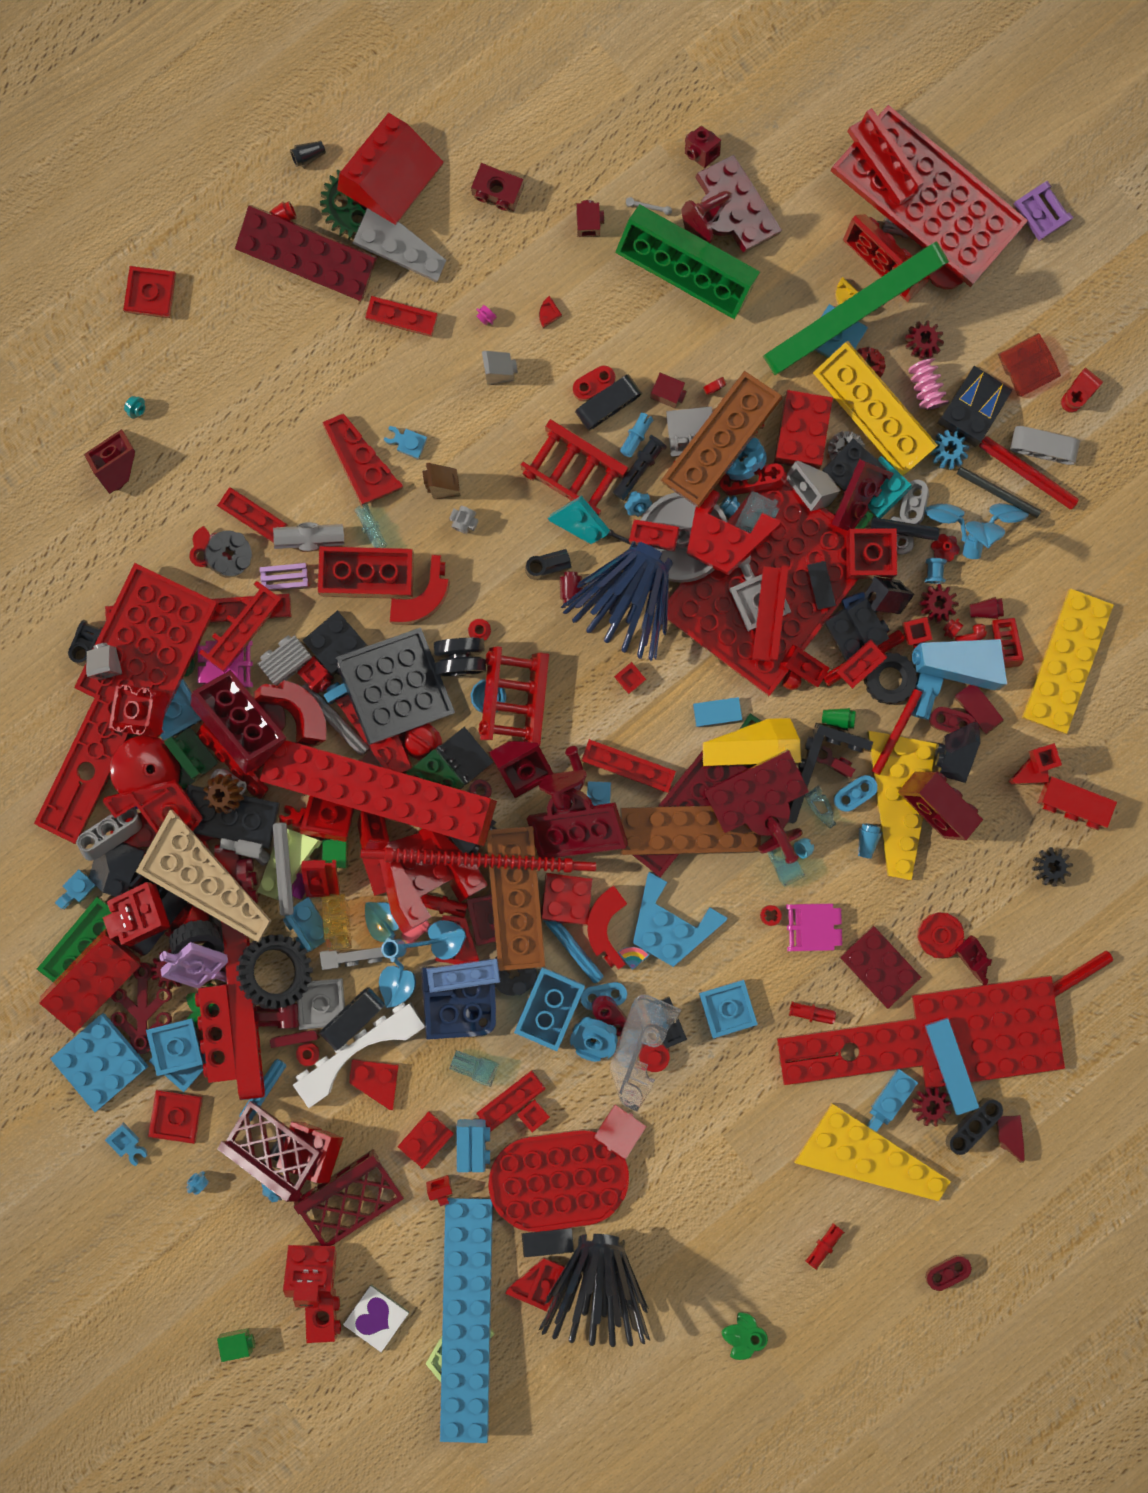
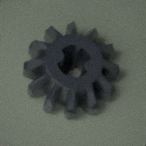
M1048 847L1047 853L1044 850L1039 851L1041 858L1034 857L1033 861L1038 863V866H1033L1032 870H1039L1035 878L1037 880L1043 878V885H1048L1050 882L1052 887H1056L1058 882L1061 884L1066 883L1064 876L1070 877L1072 875L1066 869L1073 867V864L1065 862L1070 856L1068 854L1062 856V849H1057L1054 852L1053 847ZM1055 862L1053 866L1057 867L1056 871L1050 872L1051 868H1048V864Z

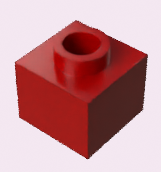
M1055 743L1029 751L1035 773L1062 766ZM1042 754L1047 757L1045 763L1041 762L1040 756Z

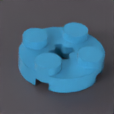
M757 438L750 440L725 473L731 479H749L754 476L753 472L757 471L758 468L761 470L764 467L767 456ZM747 457L742 462L739 461L741 458Z
M584 1017L580 1023L574 1026L570 1037L571 1046L573 1044L577 1055L581 1058L594 1062L601 1061V1058L607 1056L610 1058L615 1053L618 1043L617 1030L614 1026L608 1025L605 1022ZM591 1038L597 1039L598 1041L593 1043L591 1042Z

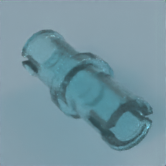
M363 504V508L358 506L354 511L363 526V533L367 534L373 548H385L387 543L379 530V522L375 521L368 504Z

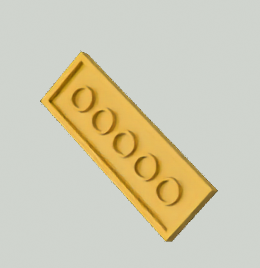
M849 341L845 342L813 372L902 476L906 475L938 446Z
M1071 588L1068 590L1025 707L1023 719L1063 734L1068 733L1114 604Z

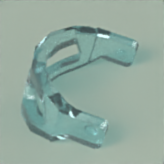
M817 785L806 793L804 798L816 816L828 828H832L836 825V822L833 820L832 807L827 796L821 795L823 792L822 788ZM824 801L828 812L821 814L813 802Z

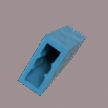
M1001 639L920 643L912 653V661L916 665L917 672L990 690H1000L1007 685Z

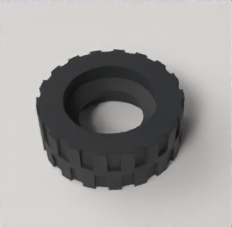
M890 652L886 653L887 658L869 673L864 680V684L867 687L866 690L871 694V697L878 700L877 702L886 703V705L897 704L907 699L916 688L915 685L918 679L916 677L917 671L913 667L914 664L906 656ZM893 667L901 673L902 682L897 689L887 690L880 684L879 676L885 668Z
M207 920L190 921L180 925L170 935L169 943L172 954L179 953L187 944L196 941H207L200 946L221 953L224 951V942L220 928L214 922L211 923Z

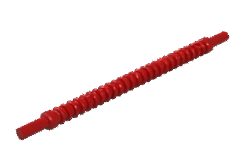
M388 847L385 850H360V858L384 859L385 862L396 860L399 863V860H403V863L409 861L412 864L413 861H416L419 864L422 861L423 864L430 862L433 865V862H436L437 865L443 863L445 866L447 863H450L451 866L456 863L457 866L463 864L464 867L467 864H470L471 867L476 864L477 867L484 865V868H487V865H490L491 868L497 866L498 869L501 866H504V869L510 866L511 869L517 867L520 870L521 867H524V870L530 868L532 871L534 868H537L538 871L543 868L544 871L550 869L553 872L554 869H557V872L563 870L565 873H571L572 870L596 871V862L573 861L572 858H564V860L558 858L555 860L552 857L551 860H548V857L541 859L539 856L538 859H535L532 856L531 859H528V856L521 858L520 855L518 858H515L514 855L509 858L508 855L501 857V854H498V857H495L494 854L488 856L487 853L484 856H481V853H478L477 856L474 853L468 855L467 852L461 855V852L454 854L453 851L451 854H448L447 851H444L442 854L440 851L434 853L433 850L430 853H427V850L420 852L419 849L417 852H414L413 849L408 852L407 849L400 851L397 848L394 851L393 848Z

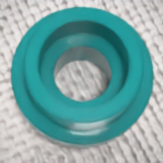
M131 396L124 405V411L132 419L141 416L146 408L145 400L140 396Z

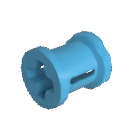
M941 558L926 559L925 563L928 564L927 578H925L924 582L928 584H944L946 582V579L943 578L944 565L947 563V560Z

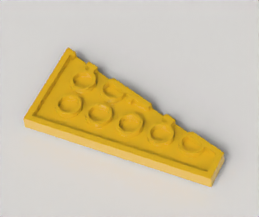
M868 730V739L873 741L870 755L874 767L890 734ZM900 737L881 774L877 775L874 773L873 777L877 782L876 798L884 843L887 876L912 880L923 817L898 791L914 772H932L936 743Z
M832 1103L794 1161L795 1164L936 1201L940 1200L951 1182Z

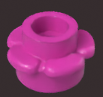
M483 305L480 309H476L478 311L476 317L485 326L488 323L494 324L493 321L497 316L487 306Z

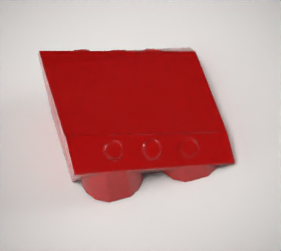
M116 685L109 729L155 738L159 737L163 733L162 726L166 703L169 700L166 693L147 688Z

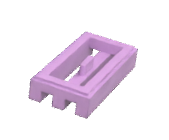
M306 563L260 567L262 585L270 591L309 587ZM302 569V573L266 576V573ZM303 578V582L267 585V581Z

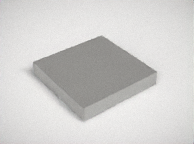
M343 978L318 980L308 983L307 987L309 989L302 994L303 997L300 1000H297L299 1030L323 1028L345 1008Z

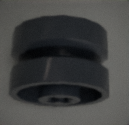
M453 638L434 642V654L441 658H447L435 663L436 676L464 677L487 672L486 660L484 658L471 657L485 652L484 638Z

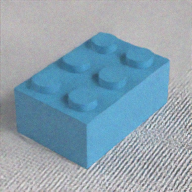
M542 967L514 1033L558 1051L585 985Z

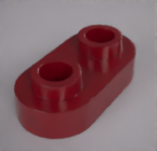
M947 707L934 709L929 717V722L934 729L946 733L960 729L959 723L961 721L965 722L966 725L975 722L971 715ZM938 715H942L944 717L943 723H939L937 721Z
M599 996L593 1001L592 1010L597 1020L614 1027L620 1025V1027L616 1028L617 1037L624 1035L628 1031L627 1017L611 997Z
M954 1255L930 1267L926 1272V1282L933 1290L942 1291L968 1278L972 1267L969 1260L964 1256ZM961 1263L962 1268L956 1271L954 1269L955 1264ZM937 1273L941 1274V1279L934 1281V1275Z

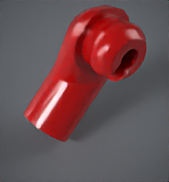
M974 625V633L955 636V641L984 639L987 635L985 625Z

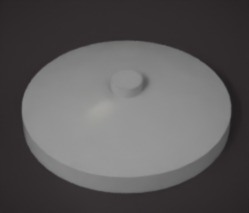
M676 492L654 502L647 509L641 520L679 527L680 532L675 551L657 550L662 552L661 561L665 563L667 558H670L673 562L669 571V581L691 582L707 576L715 568L688 556L687 549L696 506ZM715 504L710 515L727 522L723 511Z

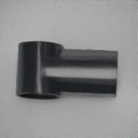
M567 549L542 556L530 557L525 566L526 575L530 579L539 580L543 576L572 569ZM532 563H539L542 570L539 573H533L529 566Z

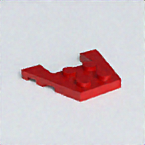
M712 490L699 508H695L687 554L708 566L730 575L750 556V553L756 547L762 545L767 540V537L774 531H777L782 524L781 521L762 513L752 532L748 533L710 515L717 503L720 493Z
M177 780L108 796L103 799V803L114 818L137 806L156 834L170 810H174L191 831L202 821V815Z

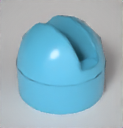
M803 838L794 843V851L802 859L807 858L814 851V844L811 845L810 839Z

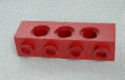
M227 984L198 988V993H195L196 1006L200 1007L201 1016H198V1028L200 1031H203V1040L200 1041L201 1053L205 1054L206 1063L203 1064L204 1077H208V1083L237 1080ZM212 1003L219 1006L220 1012L217 1016L209 1013V1006ZM213 1027L221 1029L222 1037L220 1040L212 1037L211 1031ZM216 1051L224 1053L225 1060L223 1063L215 1061L214 1053Z

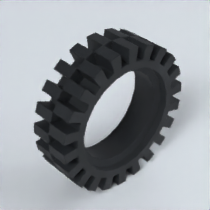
M280 934L262 937L260 942L253 941L242 951L244 953L238 959L240 964L236 966V971H239V976H236V978L241 983V986H239L240 990H244L246 993L244 996L247 999H251V1003L260 1005L261 1008L265 1009L283 1008L294 1004L295 1001L303 997V993L307 992L309 989L307 985L312 981L310 973H313V967H309L311 959L306 957L305 954L308 952L305 948L301 949V944L298 941L294 942L292 941L293 938L289 936L283 937ZM268 950H277L286 954L294 966L293 982L282 993L273 994L263 990L255 979L254 967L260 955Z

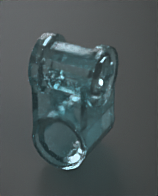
M776 849L768 852V857L783 887L805 877L798 861L788 864L785 862L786 858L783 852L781 858L774 856L777 852Z

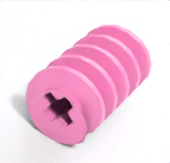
M935 358L920 361L908 370L910 374H915L911 381L917 383L914 386V390L920 392L916 398L923 400L919 404L921 409L932 410L949 403V400H941L946 395V392L938 391L944 384L936 383L941 374H933L938 369L937 365H930Z

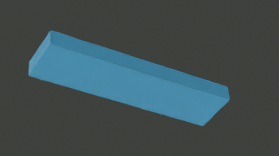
M944 1018L925 1025L955 1114L960 1115L979 1108L949 1019Z

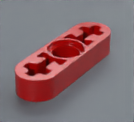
M774 463L764 465L761 470L758 468L757 471L753 472L754 475L759 476L755 484H748V479L734 480L735 482L732 483V487H728L733 479L725 474L720 480V486L730 496L782 486L787 480V473L780 464ZM775 472H778L779 474L776 476V479H773L772 477L775 475Z

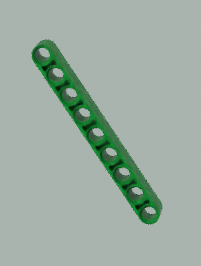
M937 241L767 352L763 355V358L773 374H779L949 262L939 243Z

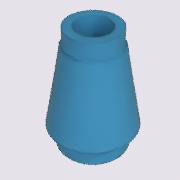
M863 823L862 828H859L858 856L872 859V855L882 835L880 826Z

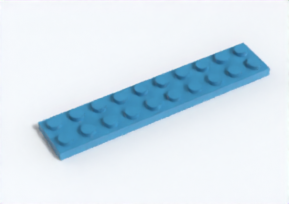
M448 1198L449 1204L445 1205L440 1442L488 1443L493 1204L491 1199Z

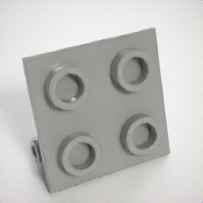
M712 407L666 411L671 457L680 456L712 414Z

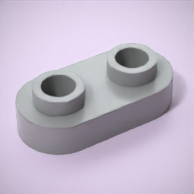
M913 480L909 482L913 488L903 497L900 517L903 522L919 525L924 519L929 489L922 480ZM916 490L922 491L920 496H914V492ZM911 512H916L915 518H909Z

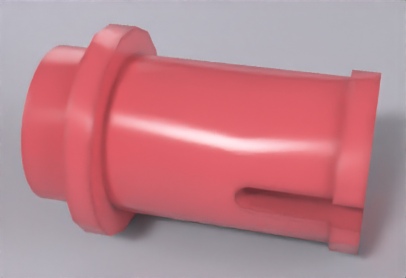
M425 921L407 933H402L401 936L407 943H414L425 932L428 933L431 925L428 921Z

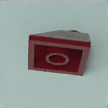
M121 429L84 454L94 475L109 494L120 490L129 482L135 457V450L125 432Z
M508 741L489 752L514 798L535 788L545 777L554 774L538 743Z

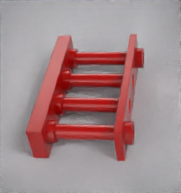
M550 419L545 426V431L548 433L547 440L531 465L525 462L521 463L522 474L532 481L537 479L570 501H573L579 497L577 493L593 468L598 465L606 469V475L589 502H587L597 515L600 516L601 510L596 506L612 481L618 477L624 478L628 472V467ZM562 441L567 445V451L551 476L547 477L539 472L538 469L554 444ZM581 453L587 457V462L568 490L557 482L574 455Z
M499 646L489 648L486 654V665L488 666L483 716L478 728L480 740H493V734L521 737L523 742H535L540 746L549 664L548 653L532 654L530 659L504 656L502 655V647ZM500 665L529 668L530 680L522 682L499 678ZM498 688L526 691L528 694L527 704L519 705L497 702ZM496 711L524 714L526 717L525 726L523 728L494 725Z

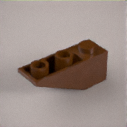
M426 463L427 470L422 471L427 493H431L433 499L461 496L457 469Z

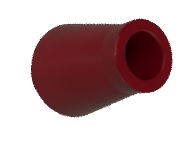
M995 596L969 604L971 618L998 619V617L1004 616L1002 598L996 599Z

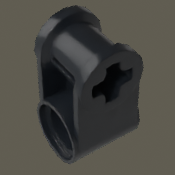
M83 619L77 627L75 637L68 650L70 660L79 666H85L87 651L93 649L103 627L97 628L88 624V621ZM80 649H85V657L77 660L76 653Z

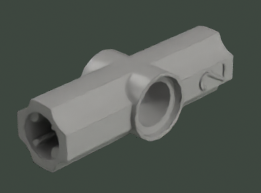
M306 522L296 527L273 528L274 549L299 548L311 551L319 549V546L344 545L343 524L318 525L317 523Z

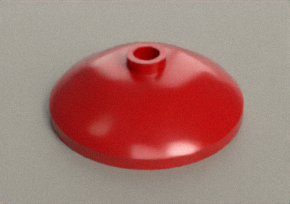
M141 735L126 740L117 748L111 760L110 776L116 791L120 794L172 780L179 782L180 763L165 745L164 740L158 737ZM148 765L152 766L153 772L151 774L147 773L146 767Z

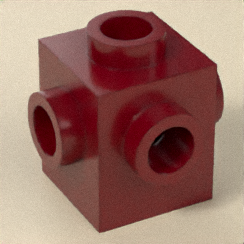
M702 125L686 136L685 154L690 160L697 162L703 168H706L720 156L721 139Z

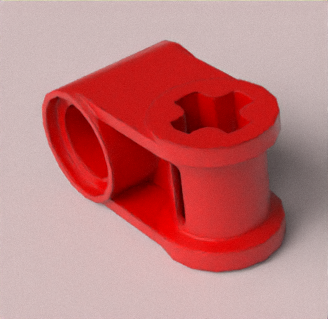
M1085 367L1061 399L1062 408L1069 413L1076 412L1098 390L1104 381ZM1073 397L1076 398L1075 403L1072 402Z

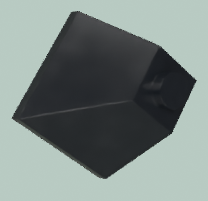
M122 842L93 861L88 878L103 893L117 897L133 889L129 884L139 875L136 870L143 860L146 850Z

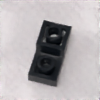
M572 1228L521 1233L524 1257L574 1252Z

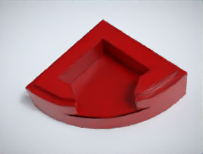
M550 296L543 301L540 308L539 320L542 328L562 317L561 312Z

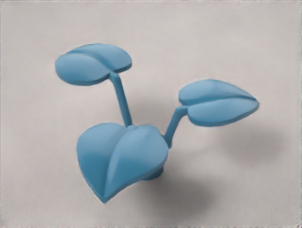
M999 503L990 507L989 512L993 516L989 523L971 521L965 525L962 518L965 512L957 506L934 504L926 507L925 510L926 515L938 522L955 523L958 521L960 523L962 531L961 541L965 542L963 556L969 559L981 558L983 545L990 548L996 541L1004 537L1005 529L994 524L996 520L1000 519L1006 523H1015L1029 516L1028 513L1013 505Z
M365 903V920L369 933L376 941L384 942L381 947L382 954L386 958H391L390 961L397 965L386 967L379 977V988L385 1002V1007H395L408 1000L416 986L413 972L404 970V965L397 958L403 957L407 948L431 945L432 953L437 958L451 959L461 950L466 939V933L458 924L443 920L435 922L429 927L428 935L431 940L405 944L401 939H394L396 936L394 931H397L399 926L391 914L389 903Z

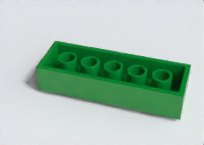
M640 204L630 216L615 251L616 254L734 320L743 308L760 274V271Z

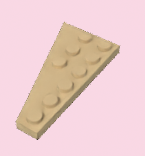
M170 810L136 872L253 940L260 942L271 923L269 917L174 810Z

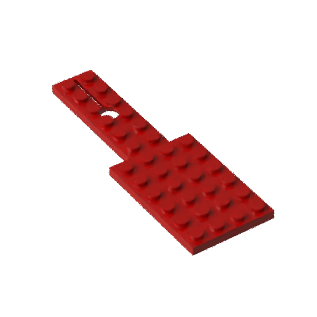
M134 562L95 645L107 643L116 647L122 674L102 680L87 677L85 664L74 688L93 697L94 700L34 822L35 825L71 843L77 844V839L84 832L110 778L112 757L117 748L128 740L131 734L109 729L116 685L121 684L165 692L169 699L166 703V714L216 611L218 602ZM89 762L95 768V774L90 780L80 778L78 769L82 763Z
M1051 975L914 994L911 996L915 1018L777 1038L783 1085L922 1066L925 1087L946 1086L925 1025L944 1018L949 1019L970 1082L1065 1069ZM847 1043H854L859 1049L857 1058L852 1061H847L841 1056V1049Z

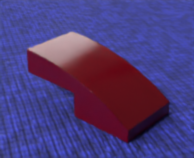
M968 685L955 695V699L975 719V722L979 723V728L985 735L1004 721L993 704L977 686Z

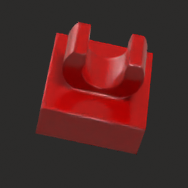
M449 1175L426 1182L430 1201L438 1199L440 1207L449 1204L448 1195L453 1194Z

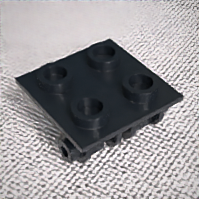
M853 438L822 471L827 473L845 492L859 459L885 470L887 468Z
M465 726L445 743L435 748L461 778L464 786L493 763V760Z

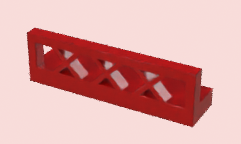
M872 108L867 110L863 119L849 127L847 132L896 203L900 205L917 195L924 182Z
M763 566L752 660L776 662L778 660L789 566H781L780 568Z

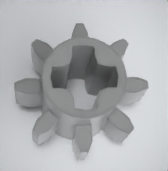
M460 506L459 511L453 509L449 517L450 521L453 522L451 527L464 534H467L469 529L474 531L479 522L475 518L476 512L465 506Z

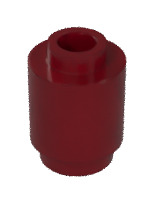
M564 572V576L560 577V600H563V604L583 589V587L577 588L578 582L583 580L582 576H578V572Z

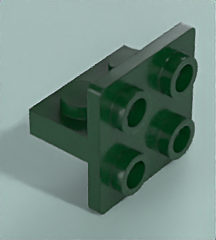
M192 728L186 729L176 738L170 737L164 741L165 745L180 763V779L178 783L183 790L188 788V784L192 785L218 764V761L200 741Z
M437 749L432 750L406 773L407 775L456 789L464 786V782Z

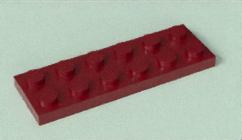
M248 205L235 246V250L358 301H362L377 260L376 256L253 205Z
M702 750L657 807L711 806L704 790L747 768L743 765L703 766ZM641 854L632 856L657 876L661 877L679 854Z

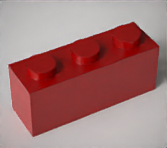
M1053 776L1049 777V782L1044 783L1037 802L1043 805L1042 809L1053 814H1056V811L1065 814V819L1073 822H1078L1079 819L1087 822L1086 827L1097 831L1100 828H1108L1117 805V801Z

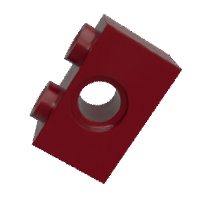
M481 163L471 186V192L474 198L480 202L487 203L488 201L494 203L500 210L508 211L509 209L514 211L524 188V179ZM501 186L503 190L499 193H494L491 191V188Z

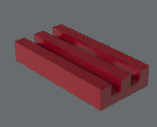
M315 1029L273 1037L270 1040V1046L275 1048L318 1040L320 1038L319 1030Z

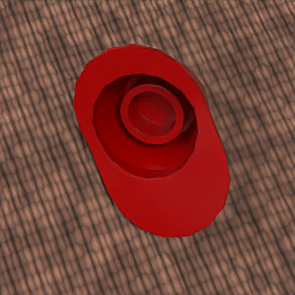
M430 724L422 725L399 734L407 754L420 761L432 750L442 745L440 733Z

